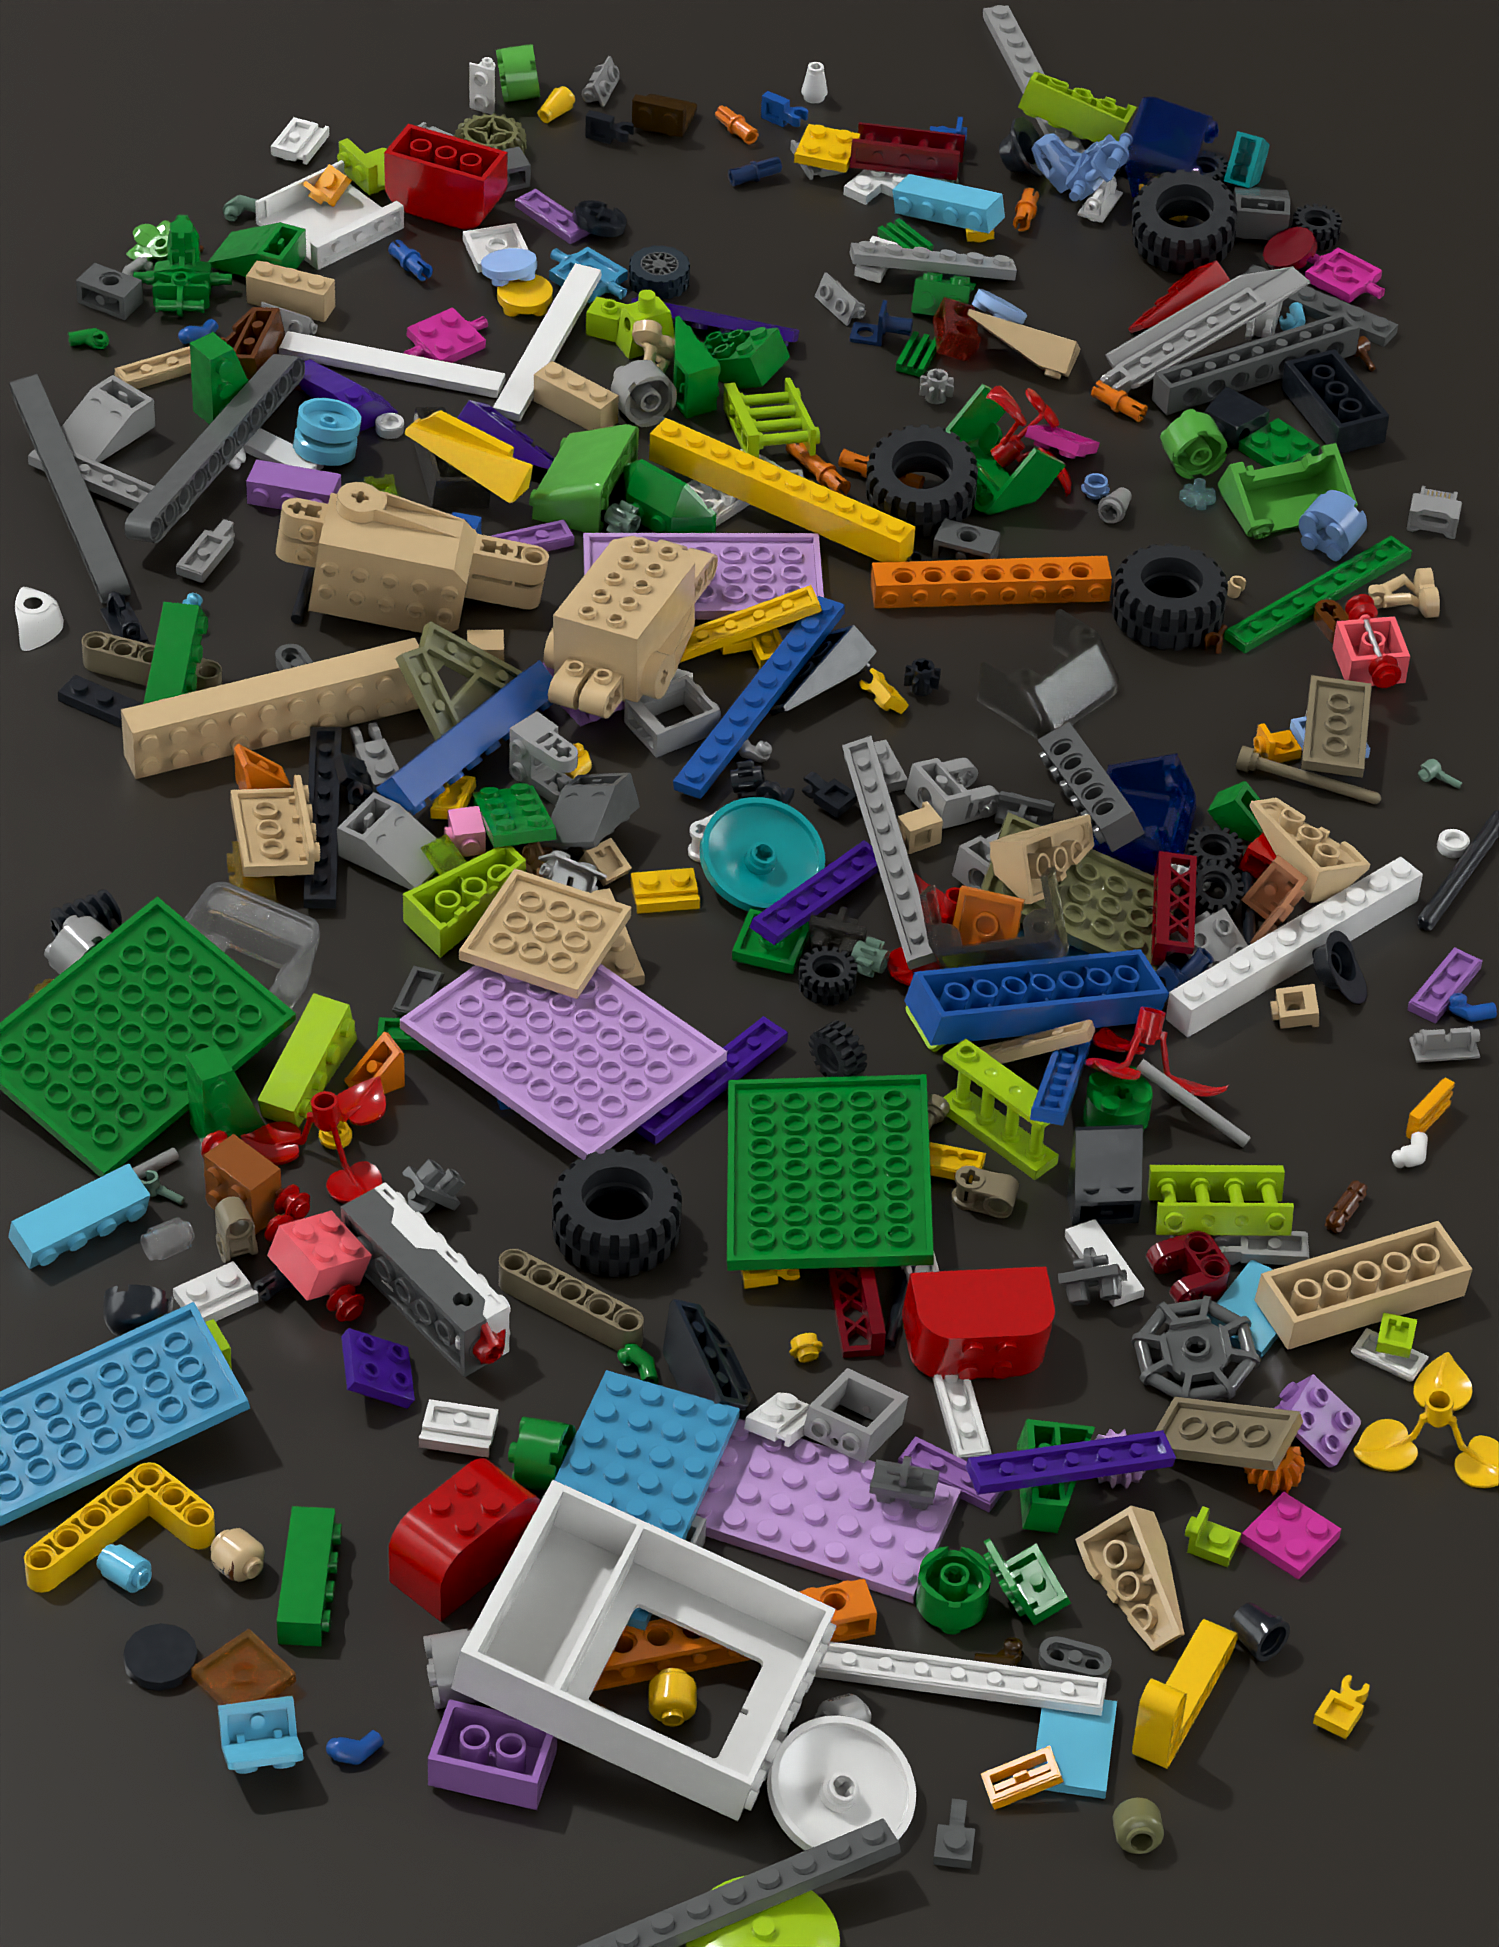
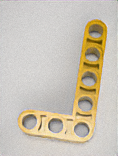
M151 1462L142 1463L25 1552L24 1564L27 1585L35 1592H49L100 1554L107 1545L113 1544L148 1516L156 1520L188 1547L198 1550L205 1549L211 1546L216 1537L213 1508L160 1465Z
M1203 1619L1166 1684L1152 1678L1149 1680L1139 1703L1132 1746L1133 1755L1166 1769L1170 1766L1231 1657L1237 1642L1238 1633Z

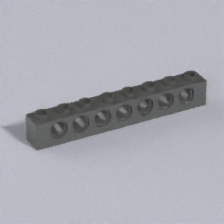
M1343 312L1155 372L1152 400L1166 415L1212 401L1225 387L1240 392L1283 378L1285 361L1333 349L1342 358L1355 355L1360 327Z

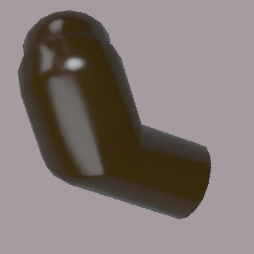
M1007 1638L1003 1643L1004 1648L997 1654L975 1653L974 1661L1015 1666L1023 1658V1643L1018 1638Z

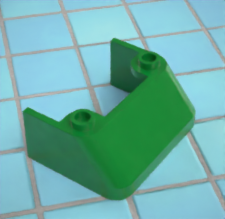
M982 384L948 425L946 432L949 434L953 432L958 435L960 442L964 440L970 446L971 452L975 454L978 476L974 507L986 515H993L1037 501L1066 464L1033 448L1010 476L996 462L990 452L1003 438L1002 430L997 425V422L1006 411L995 401L986 398L992 388Z

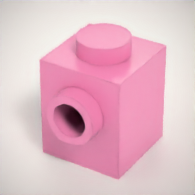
M479 806L448 810V827H444V838L446 846H452L454 858L486 853V831Z

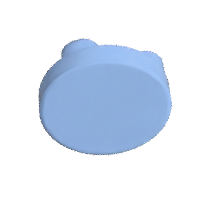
M509 248L494 251L481 260L482 273L492 279V285L504 286L509 281L518 279L530 281L535 278L537 258L533 252L526 249Z
M978 289L972 302L973 306L984 312L992 313L994 317L1022 325L1028 316L1021 309L983 289Z

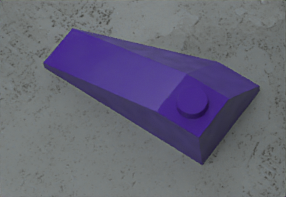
M311 359L304 361L305 374L298 386L312 399H335L357 409L361 415L359 432L375 426L377 417L384 413L398 414V411L381 395Z
M469 400L457 418L513 446V458L545 469H549L555 459L543 448L537 445L532 447L533 439L516 430L517 426L489 404Z

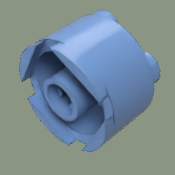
M1329 490L1326 494L1319 495L1300 517L1301 543L1308 550L1318 549L1326 553L1330 559L1338 561L1366 531V515L1363 510L1360 513L1354 507L1357 502L1350 496L1340 491Z

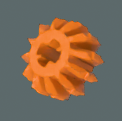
M1290 1445L1276 1471L1244 1467V1473L1247 1474L1248 1484H1257L1259 1492L1268 1489L1273 1496L1277 1490L1288 1494L1291 1487H1298L1304 1472L1305 1462L1304 1458L1301 1457L1300 1447H1291Z

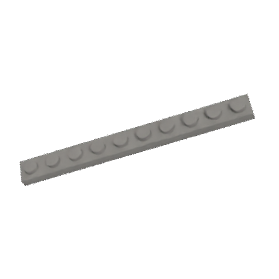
M997 5L983 8V19L1024 94L1033 73L1044 74L1009 6ZM1040 117L1036 118L1044 135L1054 133L1067 147L1079 153L1085 151L1079 138L1073 136L1071 131L1064 128H1054L1048 124V121Z
M872 736L842 745L908 968L911 970L940 960Z

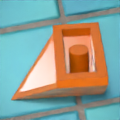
M240 744L234 747L235 779L240 790L291 787L282 766Z
M385 1031L344 1079L349 1088L377 1076L381 1078L384 1094L405 1086L404 1053L389 1033Z

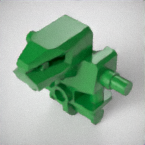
M177 215L175 221L170 223L167 240L168 260L156 262L154 271L134 272L133 277L142 280V283L153 285V305L156 308V312L177 311V316H184V311L204 313V309L210 306L209 296L211 295L212 286L232 285V274L212 272L211 263L200 261L199 234L188 215Z

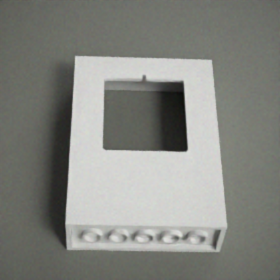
M552 1480L460 1651L451 1689L738 1821L744 1808L749 1811L752 1810L760 1792L759 1789L762 1782L768 1776L771 1763L779 1746L786 1738L788 1728L791 1722H794L802 1704V1699L813 1682L817 1667L822 1663L830 1645L829 1642L837 1626L831 1623L835 1608ZM636 1608L646 1610L755 1660L762 1665L742 1710L717 1758H711L589 1700Z

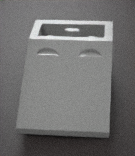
M114 375L108 377L88 392L61 426L71 451L96 462H102L155 427L154 399Z
M374 792L337 828L338 856L410 890L426 883L452 857V852L400 804Z

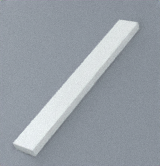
M576 263L573 266L493 406L494 409L506 418L516 421L522 419L534 397V374L549 362H554L601 279L600 269Z
M287 331L279 347L280 355L302 357L304 361L311 359L319 364L492 398H498L505 383V373L290 331Z
M935 1254L934 1265L916 1266L914 1273L939 1272ZM901 1266L905 1271L907 1281H909L910 1273H913L911 1266ZM934 1375L932 1379L953 1454L965 1461L970 1457L992 1455L971 1380H961L958 1378V1375H945V1379L942 1378V1375Z
M831 1641L829 1642L830 1645L822 1663L818 1665L815 1677L1099 1716H1102L1107 1679Z

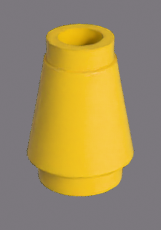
M564 86L554 88L538 110V117L544 123H549L571 110L575 103L574 94Z

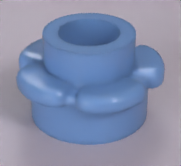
M1099 473L1089 474L1085 477L1081 490L1091 499H1100L1110 491L1108 479Z

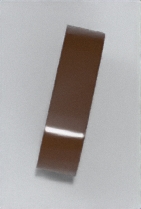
M1320 600L1315 605L1313 620L1328 641L1333 644L1337 621L1349 620L1348 615L1341 605L1333 600Z

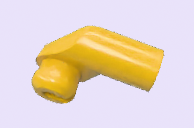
M580 743L573 744L578 750L577 768L572 772L565 773L571 779H574L577 775H586L592 768L589 753L587 750H584V746Z

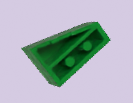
M214 332L190 342L193 412L209 425L248 383V379L234 349Z
M217 1044L186 1054L190 1125L201 1143L208 1134L218 1130L224 1131L227 1134V1138L232 1134L241 1138L242 1134L251 1133L265 1126V1123Z
M1026 1419L1017 1443V1451L1090 1441L1095 1427ZM1076 1481L1020 1489L1022 1529L1057 1533Z

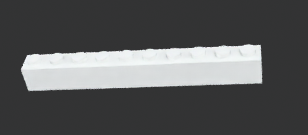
M1402 857L1397 858L1170 991L1166 1020L1187 1038L1313 964L1312 951L1326 944V940L1331 932L1335 930L1341 931L1351 941L1417 902L1423 874Z

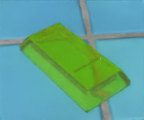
M447 834L421 847V850L439 875L466 863V860Z

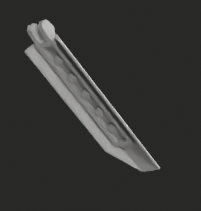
M1294 267L1239 275L1107 353L1106 358L1112 370L1104 374L1100 380L1117 391L1123 390L1128 393L1131 388L1140 387L1154 379L1155 372L1179 364L1281 303L1310 284V281Z

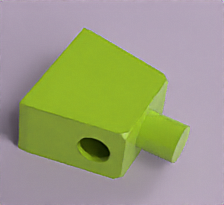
M652 290L640 291L637 302L627 304L622 308L616 345L628 359L645 354L644 348L637 345L632 337L633 324L636 321H656L662 326L661 334L674 339L675 333L670 309L659 297L655 296V292Z

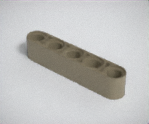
M99 631L89 632L82 637L83 665L87 670L147 686L154 645ZM202 658L201 663H197L196 666L197 687L195 691L223 685L221 665L213 660Z
M505 1250L499 1256V1287L505 1293L616 1351L625 1348V1344L635 1343L640 1347L643 1346L644 1317L635 1308L522 1250Z

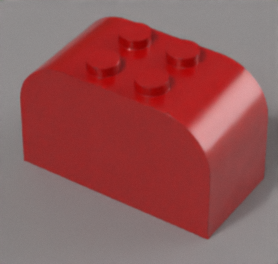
M408 124L384 152L386 193L392 202L398 201L401 203L406 213L440 222L451 227L473 229L481 224L506 192L508 152Z
M1046 1266L910 1273L902 1310L908 1351L913 1364L922 1373L932 1378L936 1374L942 1375L943 1379H945V1375H958V1378L961 1380L994 1377L1004 1379L1007 1377L1023 1376L1036 1370L1044 1359L1055 1315V1305Z
M479 1458L470 1462L414 1506L399 1522L389 1543V1582L442 1622L504 1571L541 1500L489 1460Z

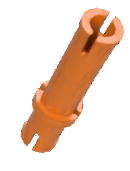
M795 443L786 444V452L791 454L814 474L819 484L827 486L829 489L842 495L843 493L846 495L850 491V482L836 471L837 468L833 464L826 463L817 454L810 456L804 443H797V445Z
M843 449L838 465L839 467L859 472L862 477L866 478L869 455L865 457ZM909 473L899 478V480L907 486L922 489L925 476Z

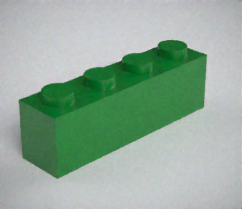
M163 603L143 704L195 692L197 687L196 666L197 663H201L203 657L202 635H206L208 631V617L199 605Z
M292 1506L277 1614L278 1644L322 1646L323 1632H330L331 1610H326L327 1602H334L335 1581H330V1575L337 1574L339 1553L334 1552V1545H341L342 1523H336L335 1508Z

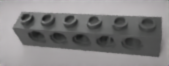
M1070 722L1038 739L1043 750L1038 754L1046 769H1049L1066 797L1070 798L1077 813L1081 814V816L1090 815L1092 831L1099 844L1105 842L1109 849L1114 852L1145 834L1134 810Z

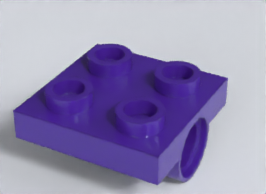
M348 1328L341 1336L347 1390L408 1409L415 1401L408 1347Z

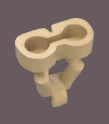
M640 320L634 322L632 337L637 345L644 348L643 360H651L654 363L655 361L658 362L657 366L665 374L670 365V362L666 359H670L674 355V339L667 335H662V326L656 321Z
M1431 567L1416 569L1414 584L1405 574H1402L1386 583L1369 586V596L1373 598L1377 609L1411 604L1419 608L1425 618L1439 617V592L1434 585ZM1404 585L1413 593L1392 594Z

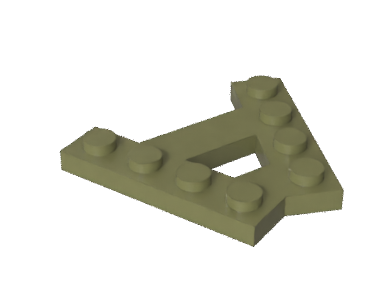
M431 621L423 628L419 648L402 653L395 658L435 741L488 700L493 693L498 692L522 673V671ZM443 665L468 678L451 699L437 673Z

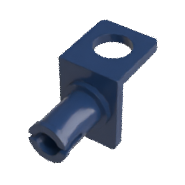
M883 300L878 325L854 322L850 334V342L881 346L886 332L911 336L913 318L889 316V313H887L888 301ZM862 330H868L872 332L873 335L870 337H862L858 334V332Z
M1199 947L1183 966H1177L1165 961L1155 972L1160 979L1164 978L1166 980V989L1170 992L1203 973L1214 962V958L1206 949Z

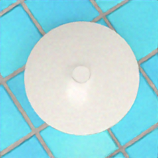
M836 1715L824 1716L801 1724L781 1743L768 1772L767 1791L773 1814L787 1836L805 1851L884 1818L899 1840L907 1830L914 1814L916 1786L911 1767L903 1752L880 1729L856 1718Z

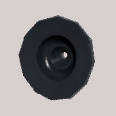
M1025 117L1013 119L1011 132L999 145L1003 164L1010 172L1024 171L1025 173H1032L1036 177L1044 175L1038 169L1032 152L1033 145L1040 139L1038 132Z

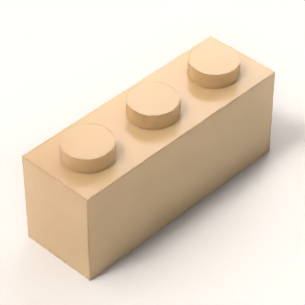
M258 260L246 275L247 303L261 306V302H265L321 322H325L335 308V279Z
M553 361L534 374V402L587 430L612 427L618 423L619 395Z

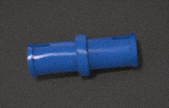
M395 240L396 244L392 242L389 245V254L400 262L404 270L411 271L421 281L426 280L421 273L428 279L431 277L433 268L421 259L419 252L408 248L401 240Z

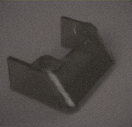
M1062 609L1056 611L1052 648L1068 658L1045 675L1041 676L1030 669L1023 668L1007 676L986 662H983L980 666L977 701L1037 739L1042 738L1068 722L1074 725L1114 696L1119 689V676L1098 632Z
M1055 867L1047 868L1041 875L1046 908L1035 909L1028 913L1023 922L1025 936L962 945L958 929L949 923H942L935 885L928 886L920 894L928 944L940 968L948 969L1067 957L1069 945Z

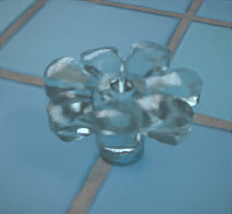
M1196 478L1194 485L1190 483L1184 485L1183 490H1180L1179 499L1184 501V504L1189 507H1193L1196 504L1197 510H1206L1207 505H1213L1216 502V491L1213 488H1205L1206 481L1204 479Z

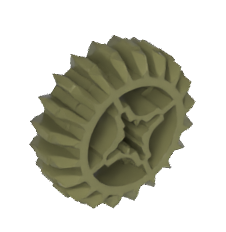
M483 113L482 116L473 115L472 119L466 118L464 123L458 124V129L455 130L454 137L495 149L505 150L520 147L525 154V149L527 148L525 129L521 127V123L515 122L514 118L507 119L505 114L497 116L495 113L492 115Z

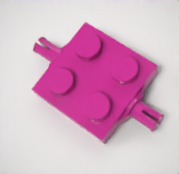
M1336 248L1326 255L1320 256L1315 254L1313 258L1310 256L1306 260L1314 265L1305 273V277L1310 283L1347 303L1352 302L1363 293H1369L1378 299L1382 298L1385 293V288L1375 284L1381 279L1382 270L1340 248Z
M452 307L407 327V337L415 344V347L405 350L404 354L453 363L485 348L486 339L477 331L487 328L488 321L484 316L471 322L467 321Z

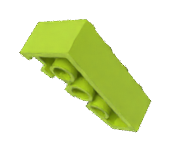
M1034 72L1029 79L1018 106L1030 117H1040L1048 121V124L1054 128H1064L1071 131L1072 135L1079 139H1089L1093 142L1103 141L1108 134L1112 135L1116 141H1119L1120 135L1127 132L1137 107L1130 104L1127 105V108L1117 106L1115 104L1116 100L1107 96L1105 99L1094 98L1091 91L1084 88H1074L1071 90L1067 82L1038 72Z
M512 846L496 847L403 893V921L441 958L472 932L514 868L526 872V859Z
M313 993L258 1098L262 1117L276 1122H291L298 1128L304 1119L307 1118L306 1114L312 1111V1097L319 1092H323L357 1040L354 1026L355 1020L352 1018L349 1004Z

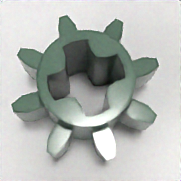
M621 500L620 505L612 504L604 516L605 523L609 524L606 531L609 533H636L641 523V518L636 515L639 509Z
M868 936L866 942L859 940L855 944L851 956L854 957L855 963H857V973L873 978L875 972L881 974L884 972L890 957V951L883 949L884 941Z

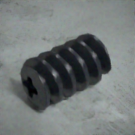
M105 889L98 891L97 895H87L85 900L79 898L73 904H63L62 909L55 907L50 911V926L54 939L63 929L65 920L73 915H76L78 918L84 916L93 917L108 930L112 929L111 919H114L119 926L122 924L120 908L113 896Z

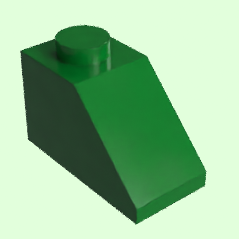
M1246 781L1217 793L1208 809V813L1222 830L1226 827L1230 829L1229 834L1235 832L1238 834V838L1253 842L1263 833L1249 807L1251 801L1261 799Z

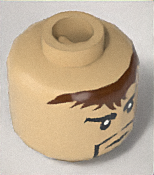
M241 1528L228 1529L220 1532L213 1540L210 1549L211 1562L228 1579L234 1582H242L255 1578L261 1572L265 1550L263 1545L248 1532Z

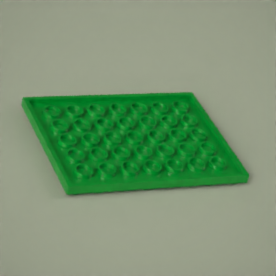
M157 896L0 1022V1090L98 1176L102 1177L120 1168L189 1110L186 1054L217 1044L235 1072L295 1022L296 1013Z
M927 1074L728 1080L727 1271L934 1265Z

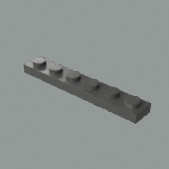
M1253 264L1244 274L1268 270ZM1305 286L1282 303V305L1289 307L1292 303L1299 302L1302 304L1304 314L1318 320L1345 312L1360 327L1359 337L1365 336L1370 342L1382 347L1397 334L1398 324L1367 312L1360 307L1343 302L1336 297H1331L1314 290L1312 287Z

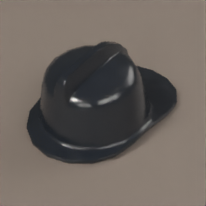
M1335 930L1329 934L1326 944L1312 951L1316 975L1326 987L1340 989L1349 1001L1354 1004H1361L1367 997V986L1364 976L1357 963L1348 937L1341 931Z

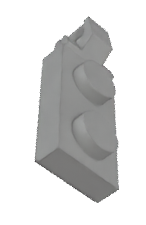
M223 519L214 531L204 530L177 563V575L203 583L231 549L235 536L233 530L234 522Z

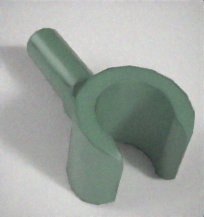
M1429 759L1421 765L1423 769L1418 772L1419 778L1424 782H1429L1436 777L1457 789L1462 785V782L1442 771L1440 763L1435 759Z
M147 1170L145 1172L148 1182L143 1180L141 1182L149 1192L150 1197L159 1194L180 1205L184 1203L185 1197L161 1185L156 1171Z

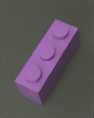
M256 459L246 480L247 504L281 510L284 501L290 498H301L328 504L330 494H338L341 488V474Z

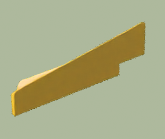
M441 410L434 412L424 419H416L405 430L406 436L508 503H513L529 489L533 465L513 458V446Z

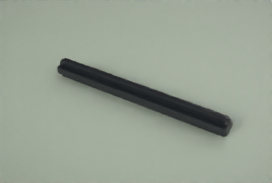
M1499 810L1492 813L1418 916L1417 926L1419 928H1423L1426 931L1434 928L1499 836Z

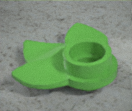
M164 220L157 227L151 224H142L135 227L133 236L137 244L127 252V256L132 260L138 257H146L148 261L154 258L158 261L168 260L167 240L171 222Z

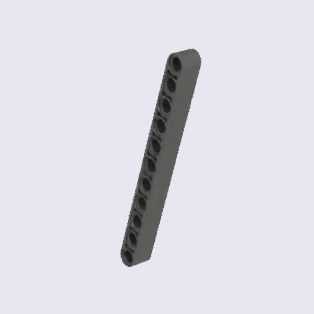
M273 354L129 514L125 522V535L128 539L158 543L301 382L305 374V362L302 357Z
M38 374L9 382L17 409L101 603H107L108 595L114 591L123 594L124 597L131 595L126 575Z

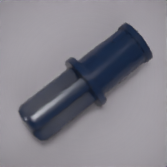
M778 157L760 162L753 160L748 165L729 169L728 178L732 186L753 180L758 182L762 177L780 173L782 163Z

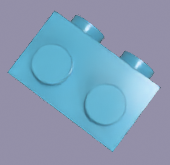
M292 1696L218 1705L221 1746L229 1770L246 1774L257 1771L258 1767L268 1765L283 1769L292 1767L296 1764L295 1762L304 1759L303 1750L297 1737L294 1699Z

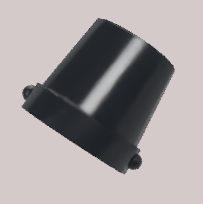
M1251 1602L1241 1606L1235 1612L1230 1622V1630L1238 1633V1639L1249 1649L1250 1654L1258 1662H1264L1276 1656L1287 1642L1290 1634V1626L1283 1620L1281 1615L1274 1616Z

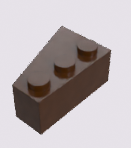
M252 307L232 326L233 332L228 337H220L234 349L248 381L273 354H277L285 337L279 308Z

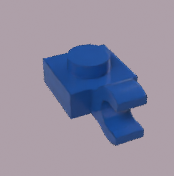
M770 91L762 95L761 118L781 127H784L787 123L794 127H800L801 119L808 120V110L806 108L790 107V100Z

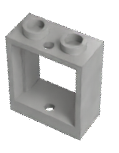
M688 675L672 680L668 690L661 699L644 695L638 702L625 699V724L656 758L707 738L721 718L719 706L712 702L705 695L701 686L695 684ZM683 704L694 715L692 718L667 728L655 718L656 715Z
M847 1368L809 1405L802 1435L865 1463L902 1425L909 1396ZM840 1404L874 1421L868 1427H865L833 1412V1410ZM833 1438H836L839 1443H836Z

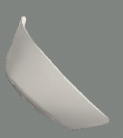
M24 586L19 590L15 601V612L19 627L20 648L22 651H30L54 639L62 630L64 619L57 601L50 595ZM33 597L39 598L43 602L42 606L37 609H28L23 605L26 599Z

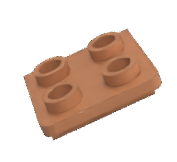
M1277 855L1241 899L1266 919L1249 942L1251 944L1276 930L1277 926L1285 921L1293 911L1294 906L1305 894V891L1301 888L1308 878L1279 855Z

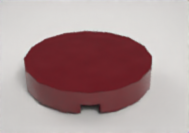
M1304 227L1287 228L1277 233L1268 241L1264 247L1263 257L1268 268L1271 270L1294 267L1298 270L1307 264L1306 260L1310 256L1314 257L1318 245L1313 233L1309 229Z

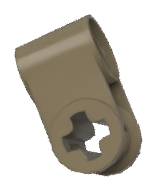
M963 1166L957 1170L955 1174L957 1187L952 1192V1202L956 1207L962 1210L987 1214L995 1218H1007L1011 1215L1019 1190V1183L1013 1176L979 1169L974 1166ZM970 1175L973 1176L972 1184H968ZM965 1192H968L967 1201L964 1200Z
M235 1196L221 1200L215 1207L217 1230L216 1244L223 1263H228L231 1258L243 1254H258L255 1225L243 1200Z

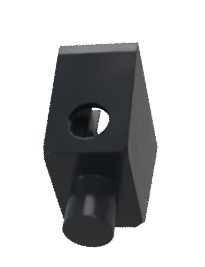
M1225 387L1205 410V414L1210 415L1214 419L1227 442V446L1231 449H1237L1240 440L1267 425L1270 413L1268 408L1229 387Z

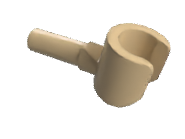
M1237 575L1230 578L1227 592L1230 598L1234 599L1240 596L1241 591L1246 586L1245 578Z

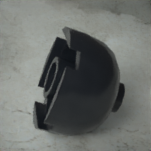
M128 1284V1291L118 1292V1286H113L107 1289L104 1294L103 1318L108 1329L115 1336L119 1337L172 1312L174 1298L171 1296L169 1299H166V1291L152 1286Z

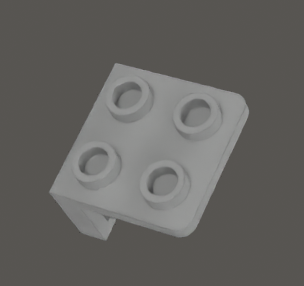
M1225 907L1212 915L1206 911L1195 918L1193 954L1201 947L1206 949L1214 958V962L1206 970L1248 946ZM1178 931L1170 935L1173 941L1187 942V939ZM1167 951V954H1166V955H1167V957H1168V956L1174 954L1175 952H1169V951ZM1186 954L1187 957L1190 959V957H1191L1192 955H1191V954Z

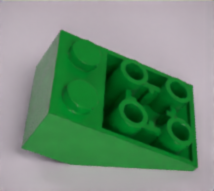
M279 222L233 231L208 262L211 263L212 268L245 277L257 260L297 269L307 256L306 229Z
M680 316L675 317L673 385L677 391L675 405L687 419L717 409V397H719L718 375L721 373V368L718 360L713 358L707 351L705 344L700 342L694 335L692 328L686 325Z
M759 327L749 331L737 329L729 333L716 331L709 334L704 342L707 351L720 364L721 373L718 375V380L724 383H735L737 388L740 389L763 387L790 358L778 328L766 329L765 327Z

